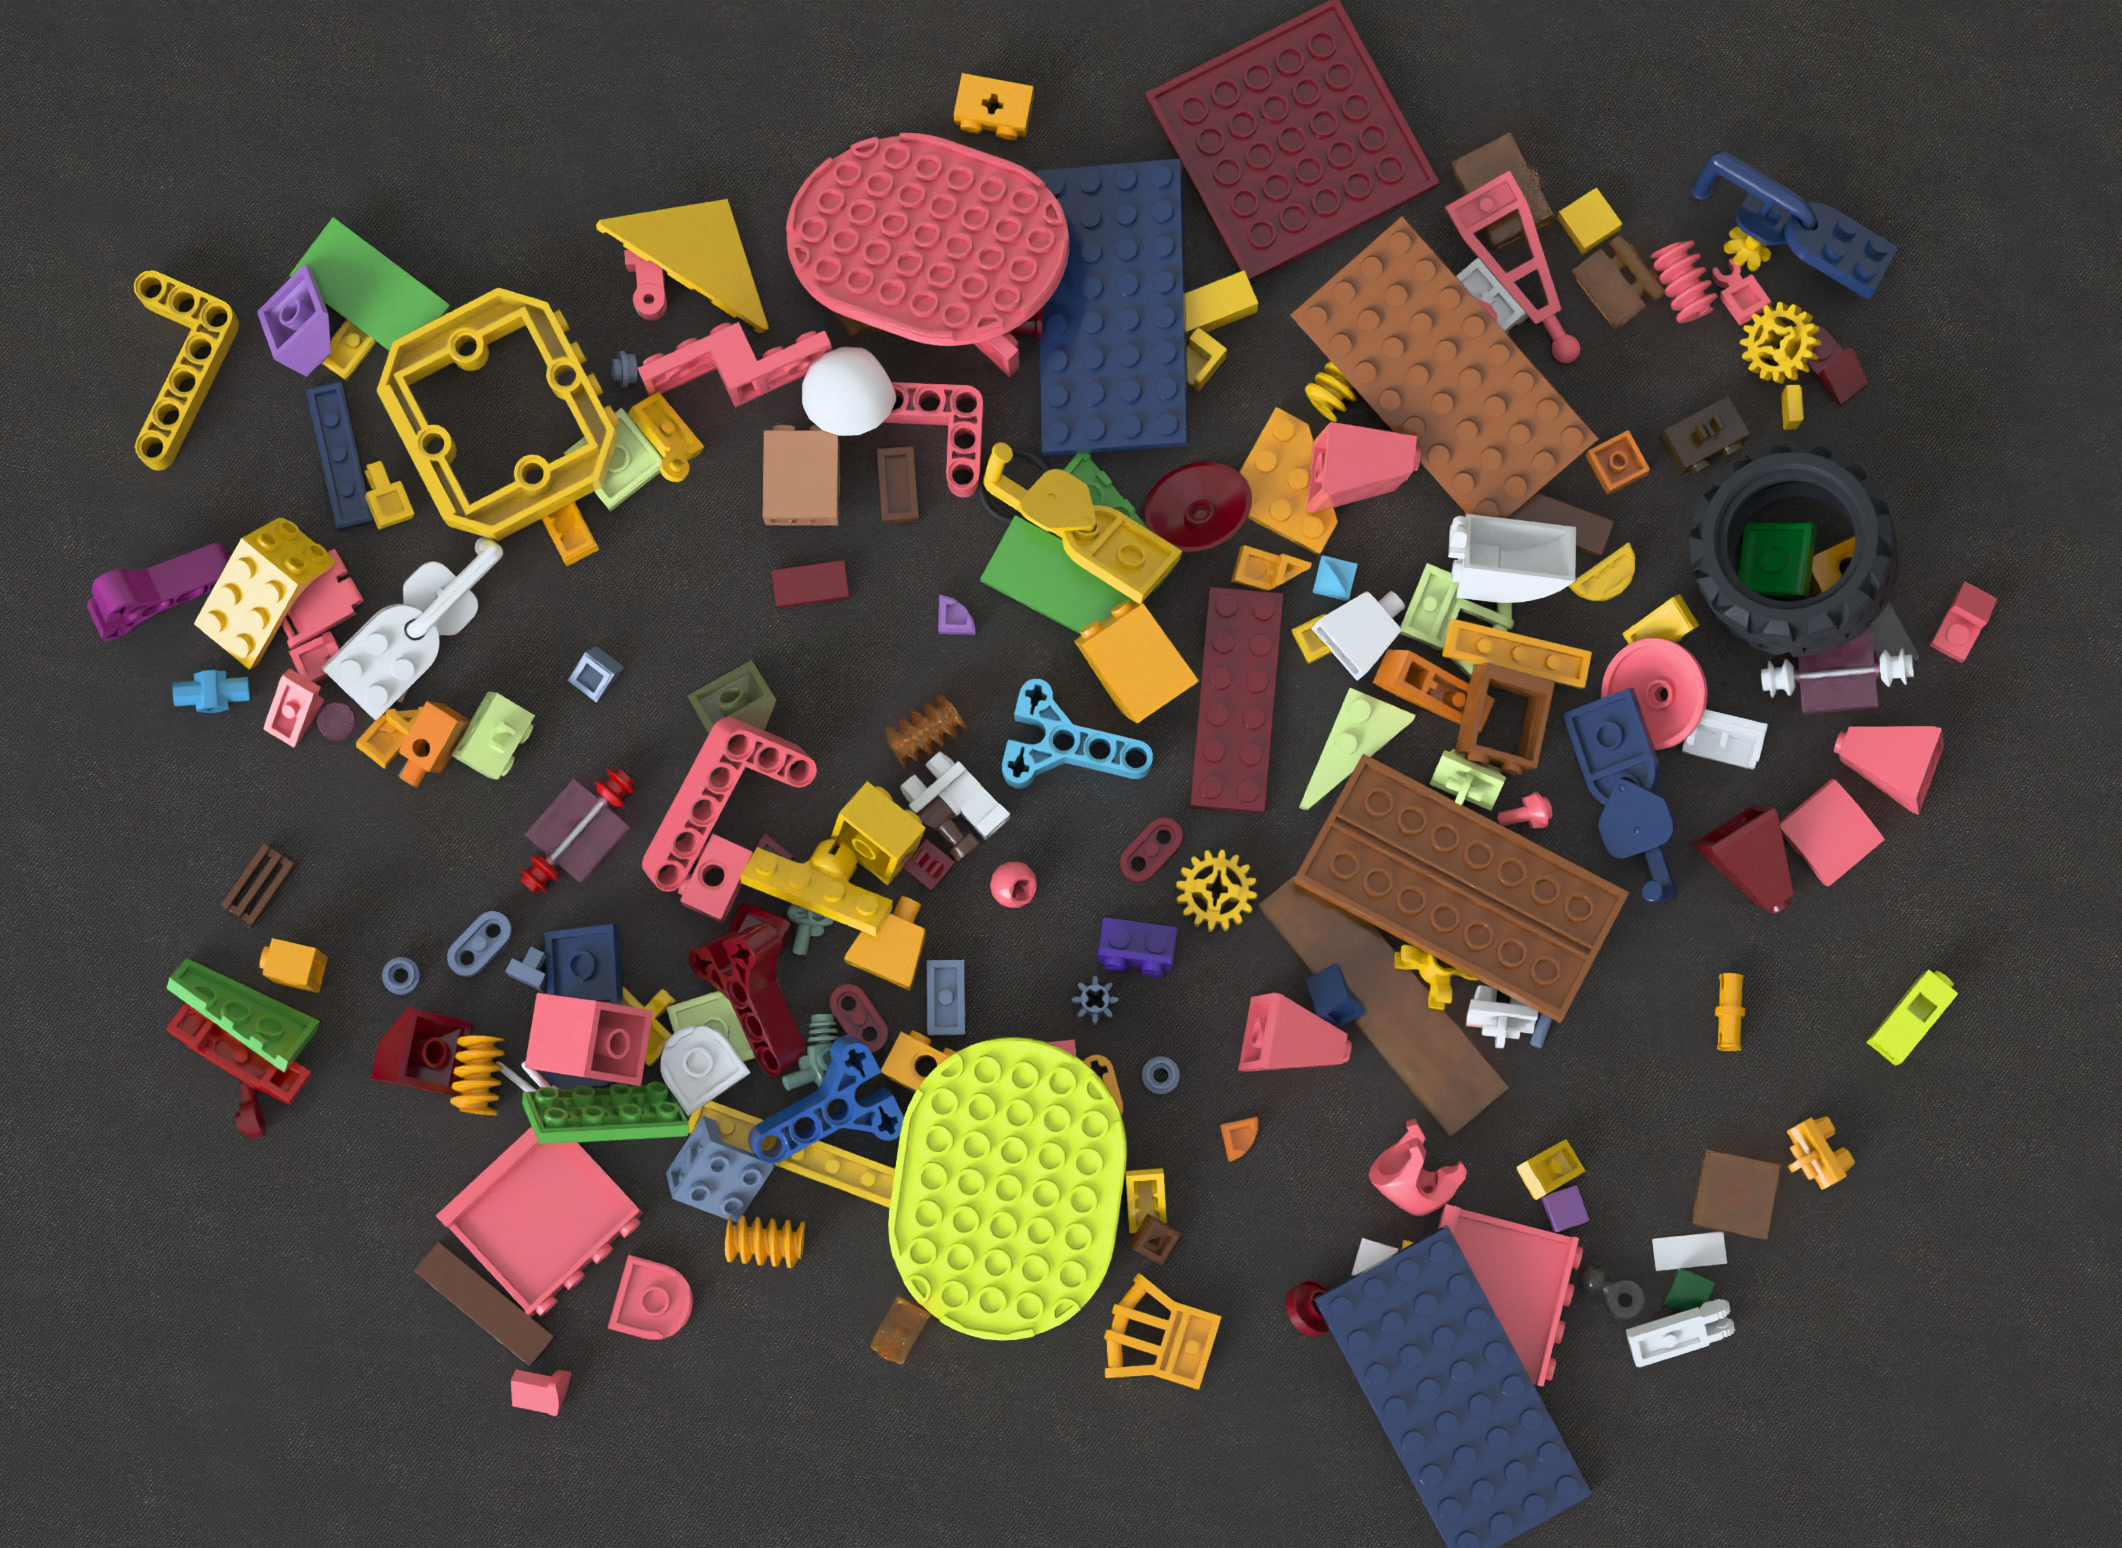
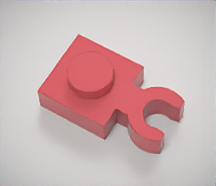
M1731 258L1728 267L1733 273L1726 276L1721 274L1719 269L1715 267L1713 268L1712 278L1717 286L1726 288L1721 291L1720 299L1741 326L1752 320L1751 315L1754 313L1757 315L1764 313L1763 306H1771L1772 302L1752 274L1742 279L1740 276V265L1733 263V258Z

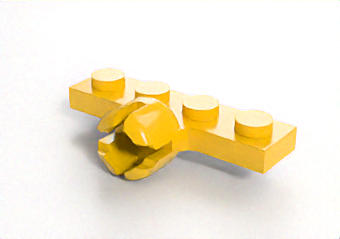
M827 839L819 843L809 861L804 864L796 863L757 847L741 872V883L873 936H877L892 910L891 899L849 883L857 868V855L850 846L843 842L834 856L831 851L837 844L836 839Z

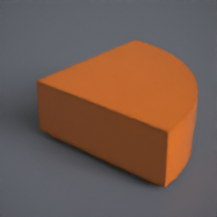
M1257 1117L1220 1125L1228 1162L1242 1157L1253 1145L1258 1131Z

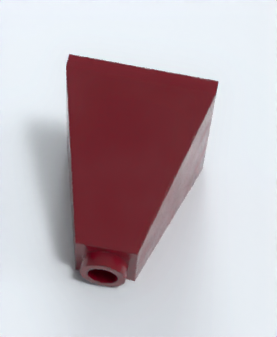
M1753 804L1692 842L1694 848L1759 908L1775 914L1791 904L1788 898L1793 896L1794 893L1779 817L1774 807Z

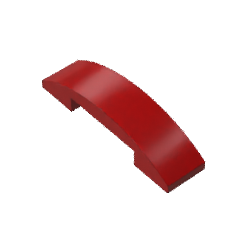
M186 1002L166 1028L169 1033L218 1067L252 1087L288 1104L294 1101L312 1075L310 1070L294 1061L284 1073Z

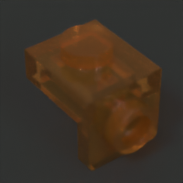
M898 1296L879 1326L870 1347L877 1351L882 1358L903 1365L931 1314Z

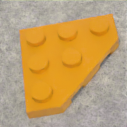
M1276 407L1240 470V473L1247 480L1252 493V505L1248 518L1320 556L1337 526L1334 508L1315 513L1306 512L1313 438L1307 423Z

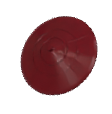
M1202 461L1181 466L1160 479L1148 495L1144 508L1146 527L1181 551L1194 552L1210 549L1231 538L1243 526L1251 510V489L1247 480L1240 472L1223 463Z

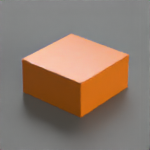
M1629 430L1588 450L1585 455L1607 495L1647 476L1650 471Z

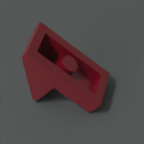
M1821 326L1819 327L1820 330L1813 335V338L1821 341L1820 346L1813 347L1812 352L1818 356V359H1808L1806 364L1809 366V372L1840 407L1869 382L1854 350L1849 347L1844 351L1827 330Z

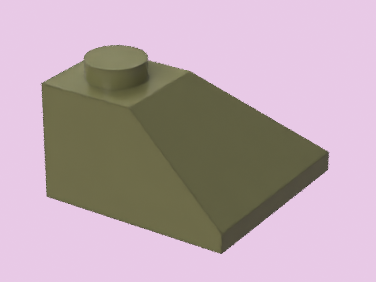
M752 660L687 695L708 734H710L713 726L719 720L726 717L736 718L765 731L776 703L773 693ZM739 734L731 737L728 744L735 742Z

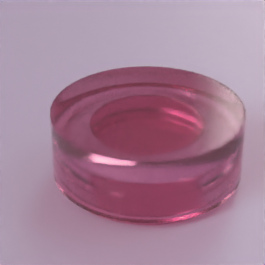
M330 703L319 712L317 725L320 732L326 738L332 741H342L350 737L354 732L356 718L352 710L345 704Z

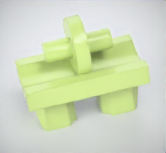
M1456 749L1450 752L1444 750L1430 785L1456 795L1455 803L1462 805L1465 799L1491 811L1506 776L1501 775L1500 769L1493 765L1480 766L1468 761L1466 755L1456 753Z

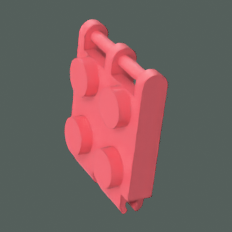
M335 549L327 552L335 560L332 569L316 578L300 594L286 614V616H290L299 634L295 635L286 616L281 623L289 638L287 644L290 649L304 644L355 616L356 612L353 608L364 602L351 577L339 583L338 579L347 575L348 571Z

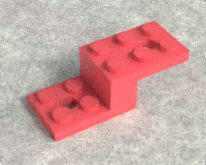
M739 322L733 325L723 323L710 331L711 335L700 340L691 338L683 341L676 347L677 350L664 356L663 353L650 356L643 361L644 365L639 367L638 371L650 397L657 392L663 394L717 369L734 406L737 407L805 376L809 367L823 353L832 351V347L825 330L818 334L816 331H810L798 337L796 344L785 349L782 346L772 348L762 355L763 359L757 361Z

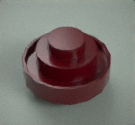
M1306 1280L1290 1289L1286 1297L1287 1314L1292 1324L1301 1333L1311 1337H1318L1330 1331L1313 1299L1326 1292L1327 1289L1316 1281Z

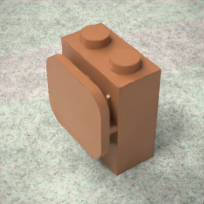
M789 425L773 426V430H764L763 520L765 525H839V435L824 431L817 425L810 426L809 431H795V427Z

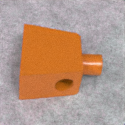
M427 701L399 749V753L408 758V761L398 776L410 785L418 787L427 771L440 773L451 759V754L468 727L470 720L444 703ZM429 743V745H430V752H429V754L427 755V753H426V746H427V744Z

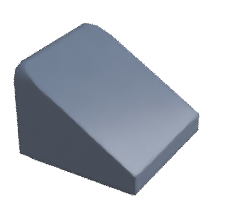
M593 647L584 653L568 681L597 703L618 678L624 667L600 648Z

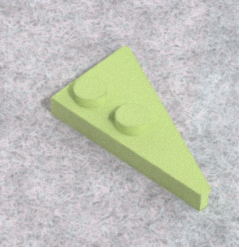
M1349 688L1299 808L1309 810L1314 804H1317L1333 788L1353 773L1363 754L1371 757L1377 751H1380L1398 733L1413 723L1416 715Z

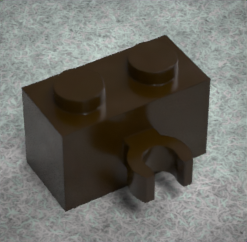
M1729 396L1668 427L1663 431L1659 439L1680 476L1690 471L1694 476L1710 468L1713 465L1712 459L1722 454L1727 459L1745 448L1743 443H1745L1750 433Z

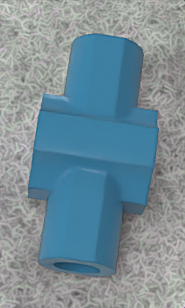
M217 670L194 673V681L173 682L174 706L196 705L197 712L206 713L229 710V702L250 701L249 678H227L226 671Z

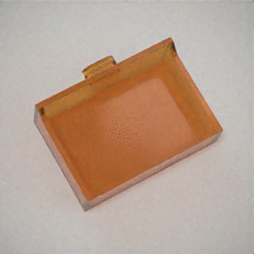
M1510 132L1451 162L1452 170L1466 195L1510 170L1528 202L1536 229L1554 222V214L1539 188L1543 186V183L1534 166L1528 167ZM1517 209L1483 227L1494 250L1525 235Z

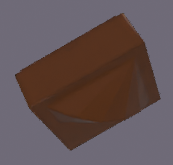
M1147 1213L1128 1246L1162 1266L1182 1233Z

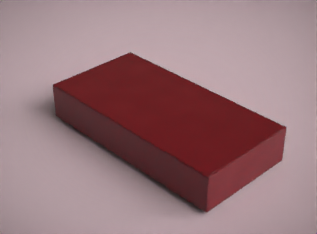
M844 560L771 570L776 609L850 599Z

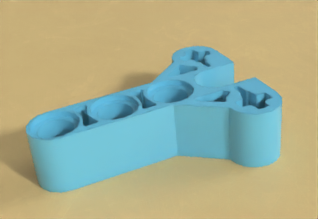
M1032 679L1022 686L1014 713L1015 721L1040 727L1045 732V737L1036 745L1008 739L1002 762V774L1009 786L1015 789L1028 787L1033 782L1035 776L1064 763L1131 779H1140L1150 772L1153 753L1146 743L1132 738L1073 725L1053 700L1051 686L1046 681ZM1035 691L1042 692V698L1046 701H1039L1038 705L1035 706L1034 714L1031 715V698L1027 696H1034ZM1067 734L1073 738L1074 745L1067 751H1061L1054 746V739L1058 735ZM1096 743H1104L1110 748L1111 752L1109 756L1101 760L1093 758L1089 750ZM1133 751L1143 753L1147 760L1146 763L1140 768L1130 767L1125 760L1129 753ZM1022 753H1024V767L1028 772H1022L1020 777H1014L1013 770L1009 767H1016L1017 763L1020 762Z

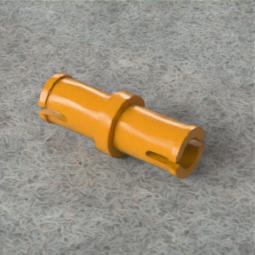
M1723 973L1719 975V1006L1715 1008V1016L1719 1017L1717 1049L1721 1051H1740L1741 1018L1745 1017V1008L1742 1007V981L1744 975Z

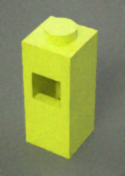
M1927 970L1922 973L1866 1042L1895 1066L1902 1063L1958 995L1952 989L1954 983L1939 971L1933 973Z

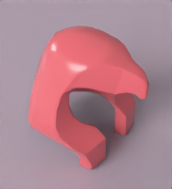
M1414 1118L1406 1121L1408 1132L1375 1160L1370 1168L1369 1178L1372 1184L1397 1206L1412 1215L1424 1216L1438 1210L1453 1197L1460 1184L1465 1180L1467 1170L1461 1161L1456 1166H1445L1435 1172L1424 1170L1422 1165L1427 1151L1423 1143L1426 1138L1417 1120Z

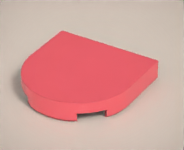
M628 1255L608 1329L650 1340H661L675 1335L686 1325L693 1309V1294L688 1281L680 1272L670 1266Z

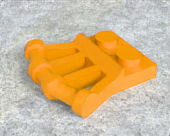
M1138 1273L1133 1279L1134 1285L1118 1304H1114L1112 1314H1115L1111 1329H1106L1103 1338L1107 1342L1108 1368H1105V1378L1153 1375L1199 1390L1221 1316L1174 1302ZM1148 1293L1171 1311V1315L1168 1321L1133 1309L1143 1296ZM1129 1319L1166 1330L1161 1346L1125 1335ZM1122 1345L1156 1355L1155 1365L1123 1367Z

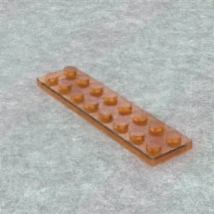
M1294 875L1261 902L1258 907L1314 974L1334 963H1337L1342 968L1348 989L1363 1000L1367 1013L1353 1021L1451 1137L1509 1087L1444 1010L1428 1007L1429 992L1412 971L1394 967L1395 951L1370 922L1293 882L1296 876Z

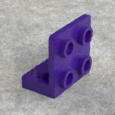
M1103 917L1097 963L1104 964V970L1126 973V969L1129 967L1142 969L1141 975L1163 978L1164 972L1171 973L1177 927Z

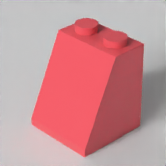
M1330 422L1313 441L1306 512L1315 513L1395 491L1419 467L1421 451L1416 449L1417 436Z
M537 993L525 1068L641 1086L653 1011L593 1000Z

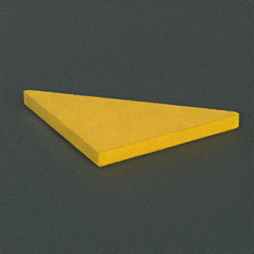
M728 199L601 219L596 224L597 230L603 234L607 232L624 243L623 246L645 261L648 262L650 260L668 272L667 275L691 290L694 288L711 299L712 304L734 318L737 316L755 327L754 331L762 334L769 329Z

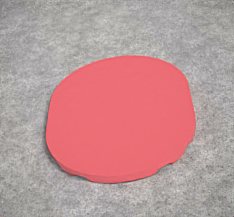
M899 133V136L878 139L875 136L850 145L851 149L834 159L828 158L818 166L805 180L792 202L786 223L787 250L796 276L809 294L834 312L920 343L942 346L967 345L986 341L1011 331L1031 318L1050 299L1064 275L1068 262L1069 233L1063 209L1058 199L1054 197L1038 176L1011 161L933 135Z

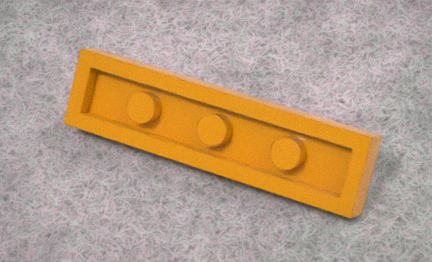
M1452 619L1449 620L1442 656L1477 665L1491 663L1547 679L1557 684L1582 689L1586 685L1592 652Z

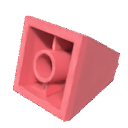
M1935 726L1849 727L1847 733L1842 731L1839 733L1834 752L1839 754L1840 761L1910 812L1919 815L1944 748L1942 729Z
M1269 993L1251 997L1238 1070L1250 1072L1343 1064L1350 1057L1352 1044L1350 1040H1347V1033L1282 994Z

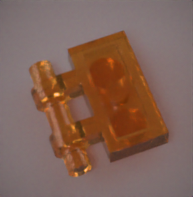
M1622 235L1617 236L1610 242V245L1617 252L1614 258L1610 260L1604 251L1600 249L1571 272V275L1614 330L1644 310L1646 305L1639 295L1645 290L1653 300H1657L1665 293V290L1658 282L1659 276L1653 269L1649 271L1638 257L1640 252L1634 244L1629 245ZM1625 265L1628 266L1638 279L1632 285H1629L1618 271Z

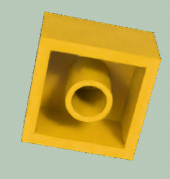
M867 781L839 812L830 839H836L838 847L843 842L850 846L857 855V862L888 886L916 852L926 827L922 825V821L915 813L907 809L903 810L895 804L891 795L885 789L879 786L874 787Z

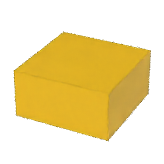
M1597 187L1559 211L1557 216L1558 221L1582 255L1620 231L1622 226L1621 221Z

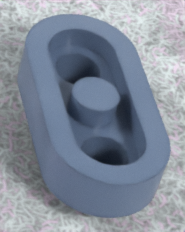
M489 911L480 915L449 948L447 961L450 968L456 974L463 977H473L479 974L511 940L513 929L510 921L503 914L496 911ZM493 925L500 927V934L496 938H490L487 933L488 929ZM467 952L474 954V961L470 965H464L461 961L462 956Z

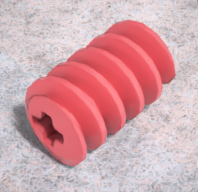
M1693 240L1676 242L1658 250L1651 256V258H1658L1654 263L1656 271H1664L1659 277L1660 282L1666 285L1670 284L1665 290L1667 297H1676L1670 305L1673 310L1681 311L1676 317L1678 323L1690 322L1712 312L1714 307L1711 308L1710 304L1718 297L1716 293L1705 294L1704 292L1712 285L1711 280L1699 281V277L1706 272V268L1693 267V264L1701 258L1700 254L1688 255L1687 253L1695 245Z

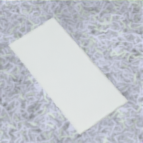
M1723 1232L1652 1239L1656 1271L1727 1264Z

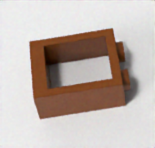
M1491 663L1473 666L1455 752L1466 755L1468 761L1478 765L1487 766L1489 762L1501 765L1500 770L1502 772L1514 775H1522L1525 770L1537 768L1555 682ZM1488 686L1528 697L1517 755L1476 744Z

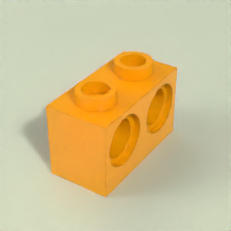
M272 938L270 947L265 946L262 951L260 968L264 969L262 975L276 984L319 993L328 957L316 948Z

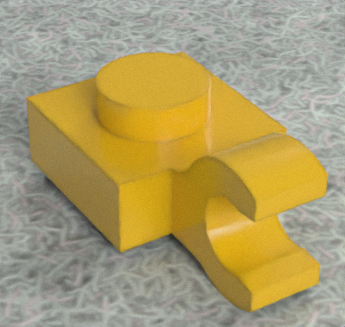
M381 461L367 465L368 470H365L364 473L368 484L373 490L366 492L365 499L378 530L413 518L414 511L401 481L390 484Z

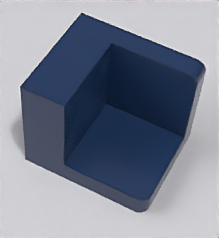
M1337 963L1306 979L1317 1016L1333 1026L1340 1028L1367 1013L1363 1000L1348 989L1342 968Z

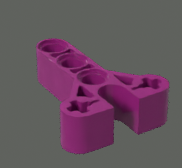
M213 543L146 569L126 571L124 569H115L96 578L91 588L94 597L88 600L87 609L102 641L117 639L160 611L212 592L230 560L224 543Z

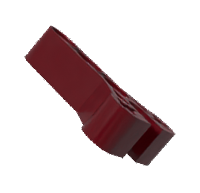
M762 923L748 927L737 934L735 931L713 938L692 950L689 954V962L692 970L699 978L708 980L730 1001L760 1068L770 1077H776L798 1064L799 1058L806 1056L807 1053L803 1039L776 982L777 954L782 949L780 936L771 925Z

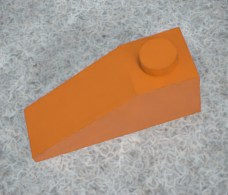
M1387 649L1373 683L1405 701L1461 725L1469 684L1411 651ZM1486 695L1479 732L1482 731L1495 701L1489 695Z

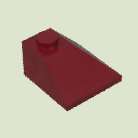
M408 1007L378 1042L371 1079L402 1087L457 1096L458 1091L452 1088V1084L460 1081L461 1077L454 1074V1068L463 1066L464 1063L457 1060L455 1055L458 1052L467 1050L458 1045L457 1039L470 1035L472 1023Z

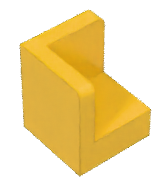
M1199 327L1190 336L1187 347L1188 384L1197 391L1202 389L1226 359L1227 349Z

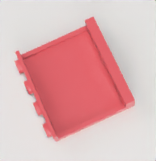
M531 1127L442 1209L436 1217L460 1239L525 1310L524 1312L528 1316L533 1317L536 1313L540 1316L546 1314L557 1303L554 1296L564 1287L571 1290L585 1277L582 1270L590 1262L594 1261L598 1264L606 1258L613 1250L610 1244L620 1234L626 1238L641 1224L638 1217L643 1212L578 1142L539 1144Z
M1448 1204L1443 1205L1438 1229L1447 1225L1451 1230L1533 1385L1543 1387L1545 1380H1552L1556 1366V1359L1551 1358L1554 1343H1561L1564 1333L1565 1322L1560 1321L1562 1307H1569L1574 1291V1285L1568 1282L1571 1270H1578L1581 1262L1583 1248L1577 1246L1579 1238L1568 1237L1474 1213Z

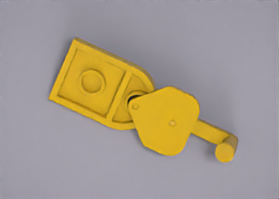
M1002 442L993 446L983 479L985 488L992 495L1021 512L1026 519L1045 531H1051L1062 538L1063 547L1067 555L1076 564L1137 603L1141 604L1180 560L1182 554L1180 549L1111 507L1093 505L1088 486L1066 471L1059 469L1049 470L1029 490L1024 489L1002 475L1005 463L1009 462L1013 457L1012 449Z

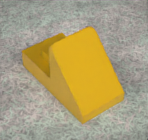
M1567 1139L1516 1167L1524 1184L1536 1200L1585 1172L1584 1167Z

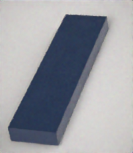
M342 381L308 388L306 393L336 529L342 531L374 523L372 513L365 499L367 487L344 384Z

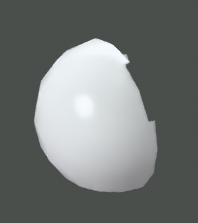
M840 347L823 353L809 367L802 383V405L809 419L822 430L839 436L860 435L877 428L889 417L896 402L895 390L888 375L878 360L864 348Z

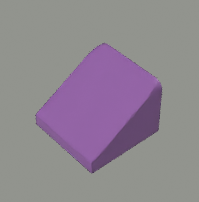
M1577 1185L1541 1197L1553 1233L1589 1222Z

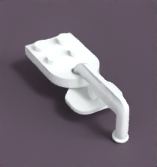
M486 537L479 538L475 543V552L478 556L457 577L439 562L431 561L421 565L403 585V604H394L379 610L321 667L375 720L432 665L439 650V635L457 634L475 616L478 603L470 589L503 556V549L494 540Z

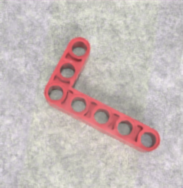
M891 382L896 396L903 400V404L900 408L892 410L889 417L882 423L948 425L946 466L948 488L951 493L962 498L975 494L980 482L984 410L980 392L968 385ZM932 397L936 398L940 405L934 411H925L920 407L921 402L926 398ZM963 399H971L977 406L972 412L963 413L957 409V404ZM965 434L972 436L975 439V443L970 448L962 449L956 446L955 440L959 436ZM961 470L969 471L973 475L972 481L966 485L957 484L953 477Z
M722 718L713 726L644 855L642 868L645 874L662 891H674L681 886L745 767L793 787L800 788L807 786L815 778L817 773L815 762L797 744L736 718ZM739 734L735 742L728 744L731 737ZM769 748L768 752L764 756L759 757L760 753L764 749ZM800 761L796 768L790 770L793 763ZM721 767L718 774L710 777L716 768ZM704 800L700 807L693 809L698 801ZM686 832V835L683 839H681L680 841H676L677 837L680 834ZM669 865L666 871L658 874L662 867Z

